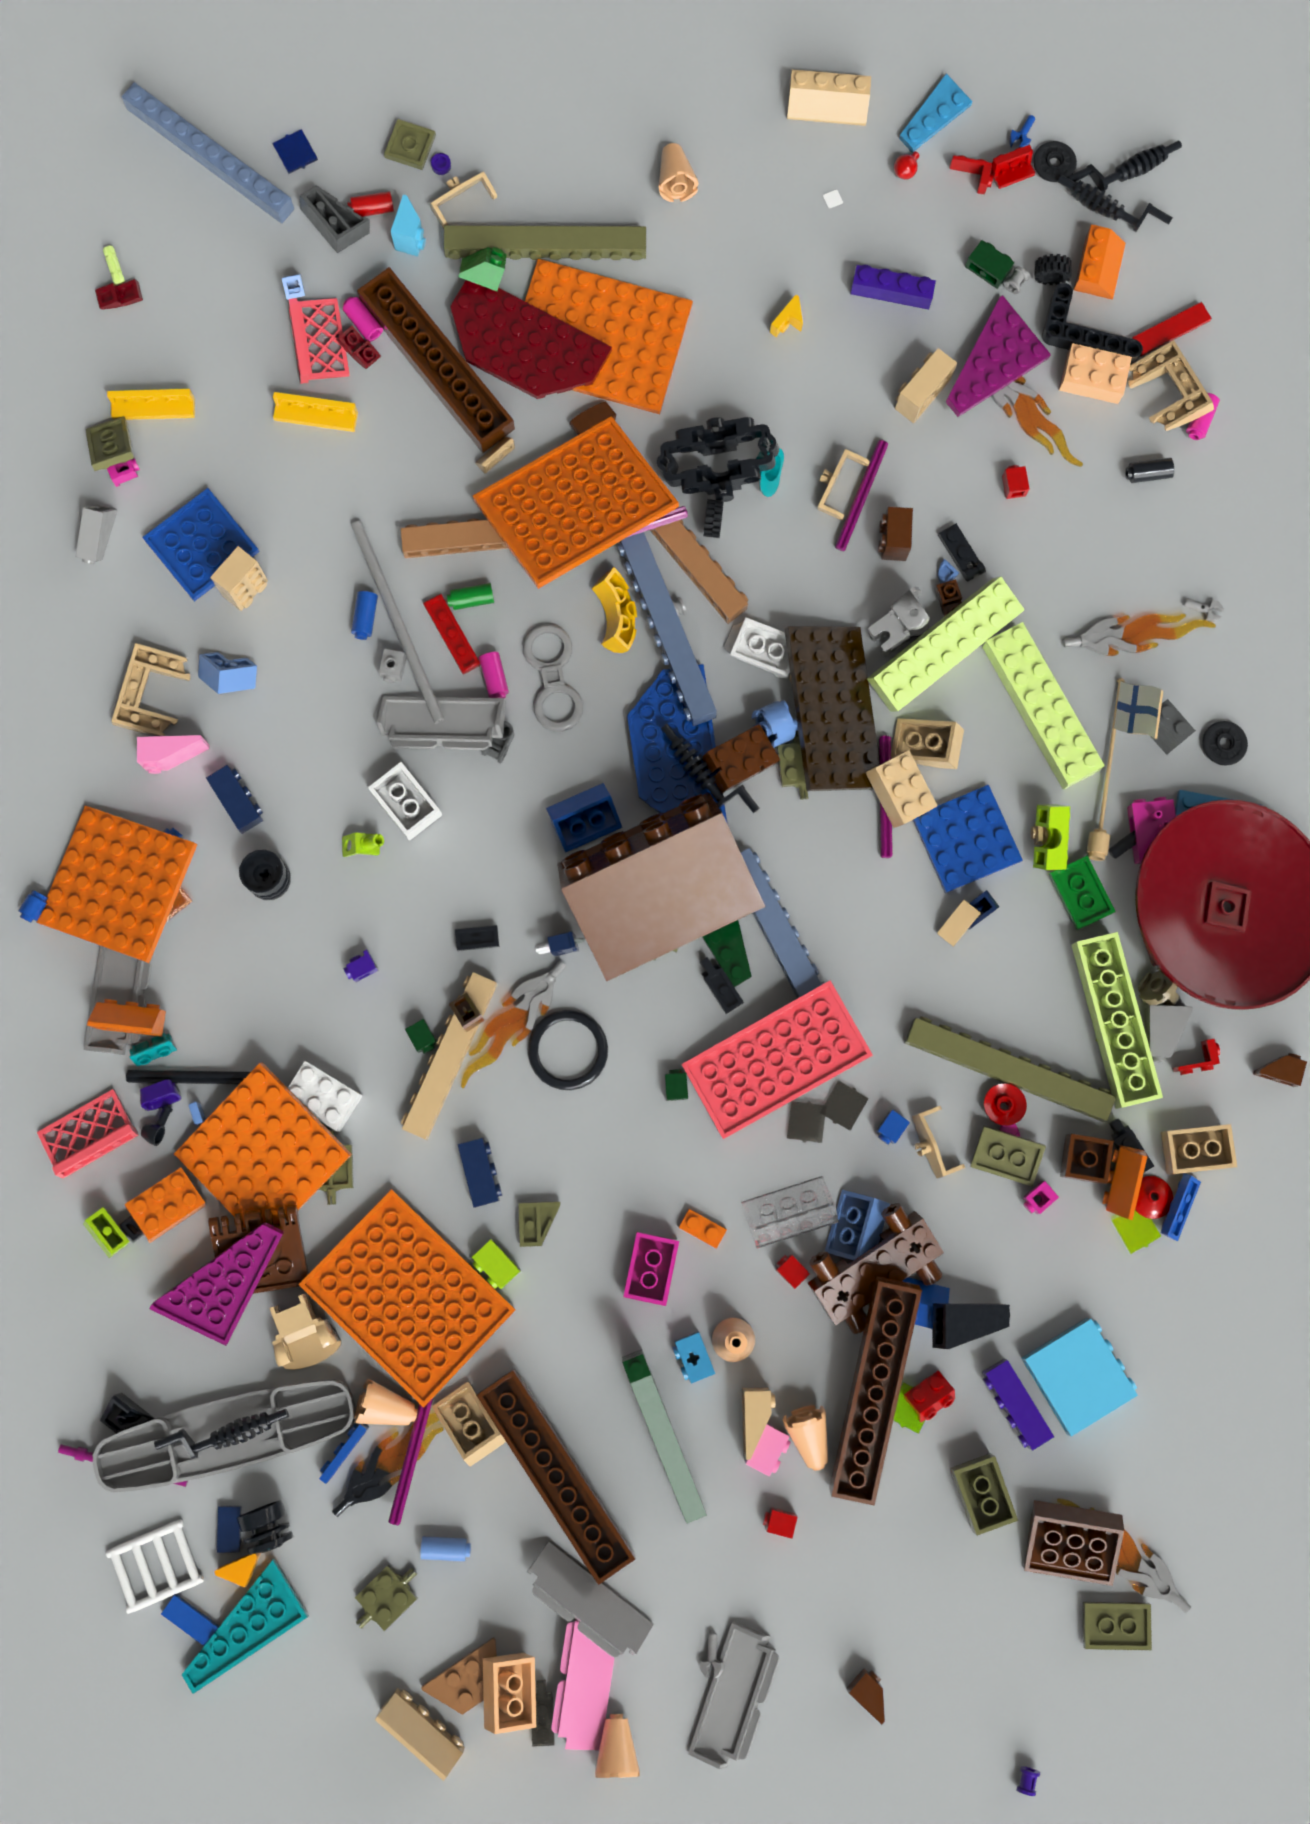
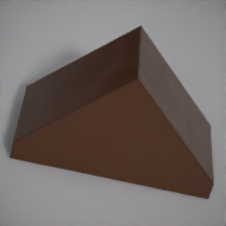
M467 993L449 1003V1006L466 1032L485 1021Z

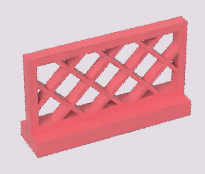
M297 298L289 299L288 309L300 384L309 383V380L349 377L346 351L336 340V337L343 333L337 298L297 301ZM334 305V312L331 316L322 311L324 306ZM310 307L315 312L309 318L303 314L302 308ZM318 314L327 319L322 327L313 321ZM330 322L338 329L334 335L325 330ZM309 324L318 329L313 337L305 331ZM321 332L330 338L325 346L316 340ZM333 341L341 348L337 354L328 349ZM312 343L321 348L316 356L308 349ZM324 351L333 357L328 365L319 359ZM337 360L343 364L344 371H335L331 366ZM315 362L324 367L321 373H312L311 367Z
M114 1089L37 1132L53 1165L52 1169L55 1175L62 1179L139 1136ZM112 1097L115 1102L112 1111L102 1109L105 1100ZM89 1109L97 1110L93 1122L83 1120L86 1111ZM101 1112L111 1114L107 1126L97 1123ZM115 1115L122 1117L125 1122L119 1128L111 1127ZM70 1120L78 1121L74 1133L64 1130L66 1123ZM82 1122L91 1125L88 1137L78 1134ZM96 1126L106 1128L103 1137L100 1139L92 1138ZM52 1130L57 1131L58 1135L55 1143L48 1142L45 1134ZM63 1133L72 1135L69 1147L59 1145ZM77 1137L87 1139L84 1148L80 1150L73 1149ZM57 1149L67 1150L65 1159L57 1162L55 1158Z

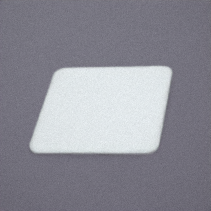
M838 190L823 195L828 208H833L843 203Z

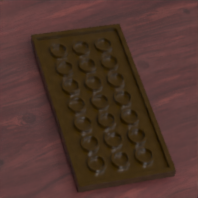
M786 627L784 630L806 790L873 789L865 772L880 765L869 682L867 680L868 675L861 627Z

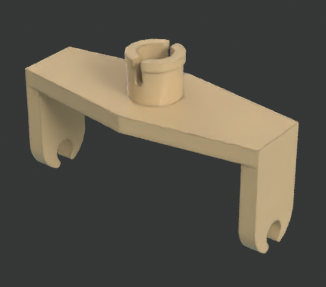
M484 171L460 184L457 176L453 177V180L450 179L446 182L450 191L431 202L430 208L443 228L444 225L448 224L438 206L460 195L478 182L482 181L493 200L497 198L496 191Z
M845 449L834 473L825 469L820 478V482H824L828 486L818 505V510L839 520H843L844 515L826 506L825 503L846 459H851L864 466H868L870 463L868 459Z
M941 1106L912 1116L920 1143L915 1144V1150L921 1148L916 1153L920 1157L926 1155L937 1179L965 1168V1165L962 1164L945 1170L937 1143L924 1116L942 1110Z

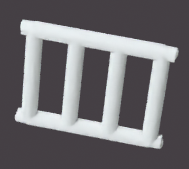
M182 1519L131 1539L105 1552L107 1557L111 1558L128 1604L126 1606L128 1614L204 1582L202 1574H198L182 1527H184ZM171 1532H174L190 1576L189 1579L180 1583L177 1582L161 1538ZM152 1540L169 1584L168 1588L159 1592L156 1590L140 1546ZM131 1549L148 1593L147 1597L138 1601L135 1599L120 1557L121 1553Z

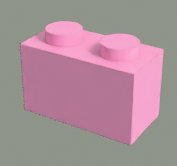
M767 1423L751 1460H745V1463L770 1477L771 1473H776L781 1461L778 1459L781 1453H786L791 1443L788 1440L789 1435Z

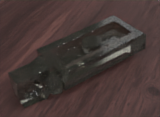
M537 1680L536 1728H532V1747L554 1746L555 1733L551 1729L554 1713L552 1692H546V1680Z

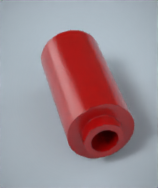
M390 191L350 197L351 202H347L348 206L354 209V212L361 217L394 212Z

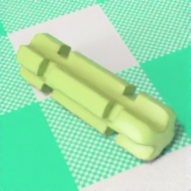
M111 245L104 247L103 252L114 284H123L125 280L116 257L115 249Z

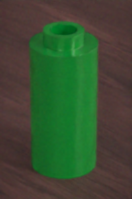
M491 582L450 590V594L447 595L449 607L453 606L454 610L494 603Z

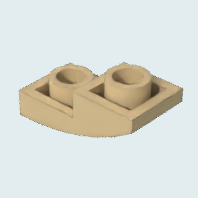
M963 900L937 934L954 947L981 913L967 901Z

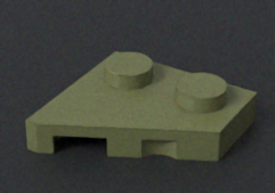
M561 1202L519 1203L520 1247L543 1245Z

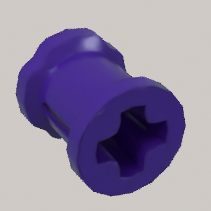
M1021 1766L1020 1771L1022 1775L1020 1785L1017 1786L1016 1791L1028 1796H1036L1035 1787L1037 1777H1040V1771Z

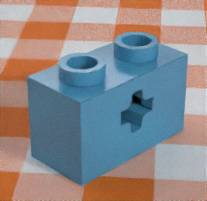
M699 1331L675 1341L676 1346L672 1348L677 1360L682 1359L684 1367L680 1369L685 1380L689 1379L692 1384L715 1374ZM693 1352L694 1355H699V1357L696 1359L697 1363L693 1364L691 1361L687 1362V1359L690 1357L689 1353Z

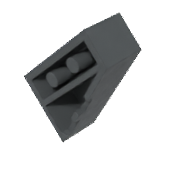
M317 185L300 195V209L336 253H339L370 233V220L365 216L361 217L354 212V209L344 206L338 202L337 198Z

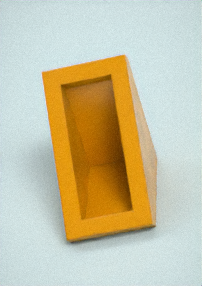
M261 1553L245 1555L218 1567L214 1573L220 1578L246 1587L250 1582Z

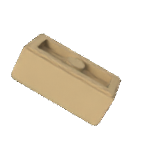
M504 437L476 461V465L484 474L487 473L515 449L514 440L510 437Z

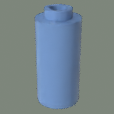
M422 1537V1560L465 1562L466 1557H470L471 1543H467V1538Z

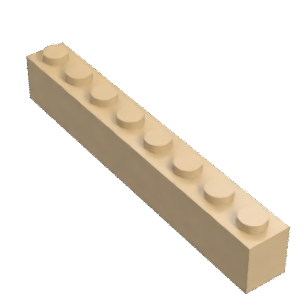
M473 972L464 981L463 987L465 990L463 995L465 993L469 995L483 1017L497 987V983ZM455 1014L449 1015L445 1024L448 1027L445 1035H440L436 1044L439 1048L436 1054L432 1053L427 1064L430 1068L427 1074L423 1073L419 1081L421 1088L411 1098L410 1105H412L409 1113L406 1112L401 1121L403 1125L402 1130L425 1140H428L479 1027L477 1025L466 1032Z

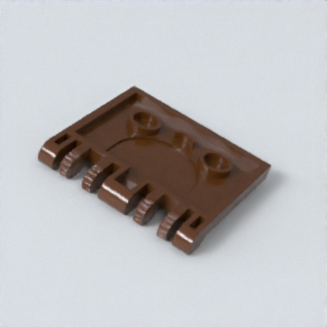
M297 1205L287 1206L289 1222H286L284 1207H279L278 1217L280 1224L274 1225L271 1209H265L266 1223L284 1231L254 1293L299 1287L298 1284L309 1274ZM261 1210L244 1213L246 1229H243L241 1214H235V1231H230L227 1215L221 1216L222 1233L219 1217L209 1218L208 1224L214 1256H218L263 1223Z

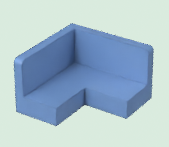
M219 652L199 654L198 677L216 693L222 694L249 690L256 687L257 665L248 658L228 660Z

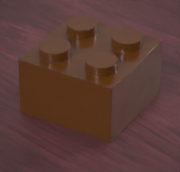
M888 507L886 514H882V521L879 523V533L882 534L878 544V553H882L881 560H907L912 547L913 508Z
M1066 1134L1060 1177L1108 1184L1114 1141L1077 1134Z

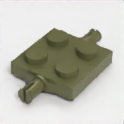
M797 730L793 742L777 746V755L780 758L778 763L781 786L799 788L800 800H806L809 797L806 790L799 732Z
M344 1145L352 1155L319 1189L327 1192V1205L336 1204V1191L354 1188L352 1145Z
M387 1565L355 1597L365 1612L356 1621V1624L362 1629L370 1620H373L383 1631H386L418 1599L408 1584L417 1575V1572L411 1567L401 1576Z

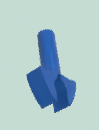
M1033 115L1028 116L1019 132L1012 129L1010 147L1019 138H1021L1019 147L1030 144L1031 139L1027 138V134L1035 121Z

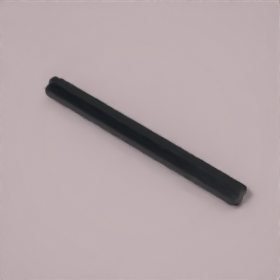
M128 1070L126 1082L158 1083L164 1080H171L172 1083L240 1084L250 1072Z

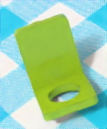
M356 832L343 836V857L355 854L378 856L380 854V847L384 844V837L381 834ZM351 840V849L348 851L347 844Z

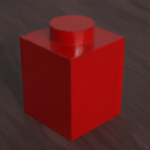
M1012 465L1005 469L1002 481L1006 499L1026 497L1030 490L1026 466Z
M791 1254L788 1257L784 1255L776 1263L778 1267L775 1270L793 1289H796L810 1275L803 1265Z
M770 1507V1511L765 1512L763 1525L766 1526L765 1529L768 1533L792 1539L798 1516L795 1513Z

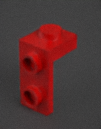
M954 155L952 157L950 169L980 175L978 194L985 195L987 187L991 188L994 176L990 175L992 163L983 159H970L963 155Z
M1215 1039L1201 1041L1205 1062L1175 1067L1173 1072L1180 1071V1075L1193 1073V1069L1201 1068V1072L1213 1070V1065L1220 1064L1219 1044L1215 1042Z

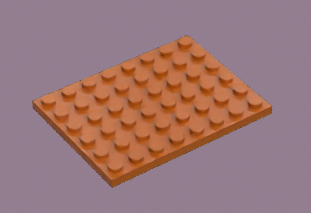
M538 259L525 302L612 347V352L594 383L589 386L575 387L572 391L660 415L693 301Z
M612 416L473 495L474 502L538 589L679 507V502Z
M392 1189L298 1284L423 1408L515 1311L482 1276Z

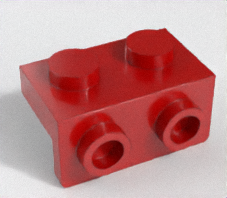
M1030 145L1016 148L1014 151L1000 154L993 158L991 175H994L993 179L999 189L1035 175L1031 165L1033 150Z
M938 1370L906 1392L904 1399L917 1413L918 1420L922 1423L925 1420L932 1419L937 1414V1411L943 1407L947 1408L952 1405L955 1399V1389Z

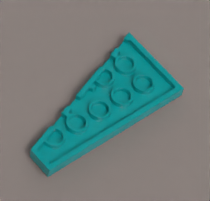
M275 1559L270 1562L181 1674L192 1694L308 1618L309 1615Z

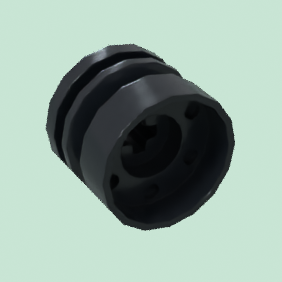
M255 850L242 860L239 867V877L242 884L257 898L262 900H275L281 897L290 886L291 873L289 868L274 852ZM269 874H270V875H271V878H267L266 881H265V880H264V877H268Z
M282 1500L261 1506L237 1517L241 1532L252 1530L253 1535L244 1540L245 1544L256 1542L255 1545L247 1549L249 1555L271 1551L294 1537L292 1531L281 1533L282 1530L290 1526L289 1523L278 1524L277 1521L286 1515Z

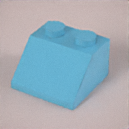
M403 195L391 228L394 248L397 251L418 257L420 250L424 249L426 238L423 236L424 229L408 196Z

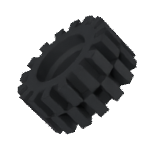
M1050 254V256L1043 255V258L1039 257L1035 261V280L1038 283L1043 282V285L1047 283L1053 285L1056 283L1058 285L1060 282L1066 283V281L1070 280L1072 275V260H1070V257L1066 258V255L1060 256V254L1053 256V254Z
M707 499L704 537L720 538L724 501Z

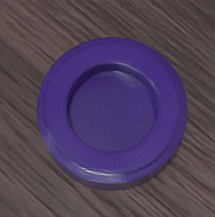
M437 153L432 157L431 167L433 172L438 175H445L450 171L451 160L448 155Z

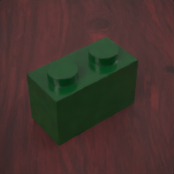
M981 240L968 257L965 268L998 289L1012 271L1015 262L1007 254H1002L996 250L991 243Z

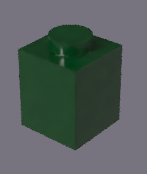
M424 1019L405 1029L418 1053L423 1052V1054H426L435 1048L434 1045L437 1044V1041Z
M682 1069L669 1070V1074H665L666 1101L688 1100L687 1073H682Z

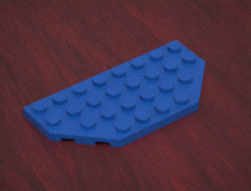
M704 664L698 665L706 683ZM664 669L660 672L657 679L627 715L639 799L658 813H665L678 807L680 803L693 796L703 795L707 792L711 794L708 789L703 790L700 787L703 782L697 784L694 781L698 777L697 775L693 778L688 775L693 769L687 772L683 770L687 762L680 765L679 760L683 756L681 755L676 758L674 753L677 749L671 750L672 742L661 728L668 724L678 737H684L686 741L683 744L690 743L692 745L689 751L694 748L698 751L694 758L700 754L703 756L716 747L712 720L696 726H692L691 721L686 720L683 709H685L684 703L679 702L676 695V690H678L676 683L672 684L668 672H670V669ZM719 768L711 773L709 777L711 778L720 772ZM711 794L712 798L714 799V801H715L716 804H717L718 801H717V800L715 799V797ZM724 805L719 809L721 810L727 822L726 810Z

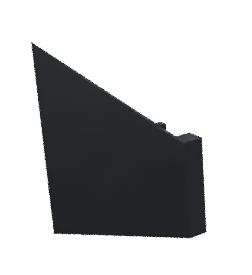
M119 1393L111 1398L100 1421L117 1434L119 1431L155 1418L125 1394Z

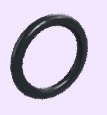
M575 1010L554 1012L542 1019L531 1033L528 1042L529 1062L539 1079L550 1087L559 1090L583 1088L591 1084L605 1067L608 1058L606 1035L601 1026L585 1013ZM561 1021H575L586 1026L593 1033L598 1047L597 1058L593 1067L585 1075L572 1080L556 1078L548 1073L543 1067L538 1054L539 1042L544 1032L550 1026Z

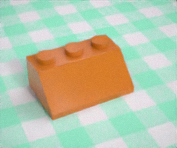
M1091 224L1085 238L1074 291L1113 300L1126 243L1112 229Z
M104 999V1003H96L87 1022V1026L99 1030L162 1037L166 1011L160 1009V1005L147 1004L146 1007H138L139 1003L127 1001L125 1005H119L116 1000Z
M1119 1145L1118 1150L1114 1149L1112 1162L1115 1163L1114 1171L1110 1170L1108 1179L1110 1189L1109 1192H1104L1102 1204H1106V1211L1133 1220L1147 1160L1145 1151Z

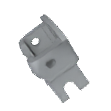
M913 587L890 606L888 614L868 628L870 631L868 634L874 642L884 636L889 637L881 645L883 649L881 652L885 657L904 643L910 641L911 637H919L929 628L928 621L930 618L917 601L921 595L919 587Z

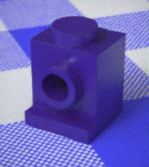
M368 950L363 951L364 956L362 957L357 955L349 960L350 963L343 968L348 979L353 978L355 982H358L379 971Z

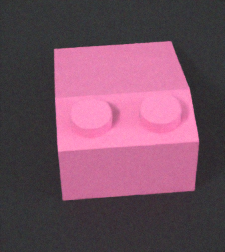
M201 735L137 737V763L150 774H160L161 771H168L208 750L209 744Z

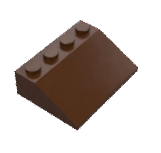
M1034 1500L1024 1571L1113 1586L1124 1535L1123 1515Z

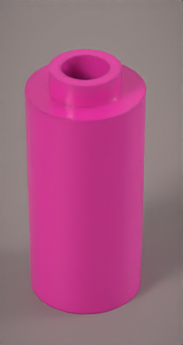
M349 297L345 300L343 311L363 337L370 342L377 339L382 334L383 328L358 297Z
M1212 393L1207 394L1213 402L1214 410L1188 424L1186 433L1193 440H1200L1206 437L1220 399Z
M499 652L485 653L479 657L488 696L489 698L505 699L509 690Z

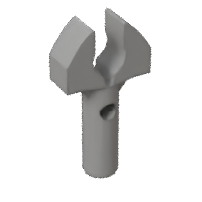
M1190 599L1184 601L1185 607L1203 612L1207 622H1215L1222 617L1214 615L1211 611L1212 609L1219 612L1224 610L1219 601L1212 600L1207 605Z
M716 1633L708 1634V1658L700 1662V1670L706 1678L710 1677L709 1668L711 1665L715 1669L714 1678H718L724 1670V1662H720L717 1659Z

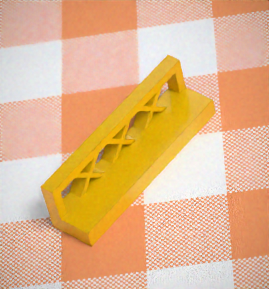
M190 389L107 391V397L111 402L112 419L122 416L126 420L195 418V398Z
M274 392L273 394L275 402L274 421L355 432L358 417L355 403Z

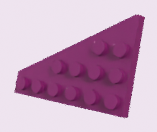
M1003 295L998 299L946 400L947 405L957 417L1045 362L1051 356L1049 351Z
M266 1222L262 1223L155 1300L149 1309L227 1346L284 1231Z

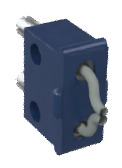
M573 932L547 937L548 943L535 945V951L539 955L551 952L554 956L578 952V944L586 941L585 937L576 938Z

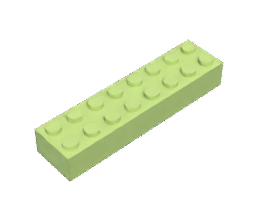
M1002 577L992 578L870 675L867 680L890 712L899 711L1022 613L1024 608Z
M1022 622L987 640L982 647L1062 789L1064 790L1099 772L1105 766L1024 623Z
M1118 932L1075 942L1071 946L1112 1096L1116 1097L1114 1102L1115 1108L1119 1109L1163 1098Z

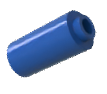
M368 591L357 592L351 630L356 639L367 640V637L372 636L378 595Z

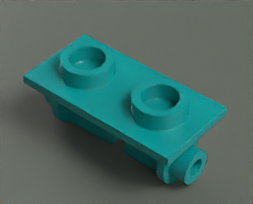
M163 1033L162 1037L156 1036L151 1038L152 1046H149L148 1041L132 1046V1049L129 1050L130 1059L138 1067L177 1051V1048L171 1042L173 1041L171 1034Z

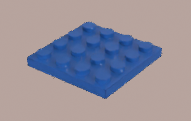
M209 488L205 489L142 537L194 602L215 586L210 577L237 546L251 557L260 552Z
M989 785L938 805L913 819L945 893L1023 861Z

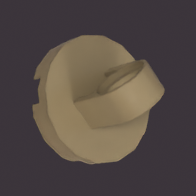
M1159 967L1157 972L1153 974L1147 973L1138 986L1139 997L1144 1003L1148 1005L1163 1003L1166 1006H1175L1180 998L1176 993L1178 986Z

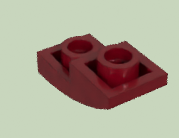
M353 325L336 338L344 350L365 369L369 368L381 357L370 341L367 340L365 342Z

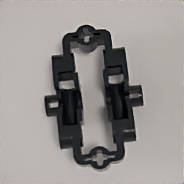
M716 417L706 421L707 429L700 425L677 430L675 432L676 440L664 442L660 447L661 454L657 458V466L669 486H681L682 493L684 494L706 492L708 495L715 494V500L728 502L734 499L733 491L742 490L741 485L760 481L761 471L774 468L776 463L775 457L779 453V446L769 427L765 424L754 425V419L751 417L724 421L721 417ZM713 427H718L719 431L714 432ZM759 438L758 447L764 457L762 459L729 460L727 464L728 471L722 473L714 472L706 464L676 474L678 472V464L672 455L673 453L698 451L703 456L737 451L738 443L749 442ZM768 440L771 444L769 448V453L767 451Z

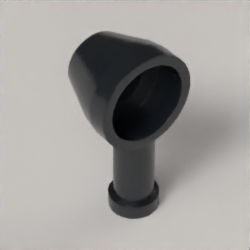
M163 1105L156 1124H145L141 1130V1137L149 1144L158 1146L164 1137V1126L173 1109Z

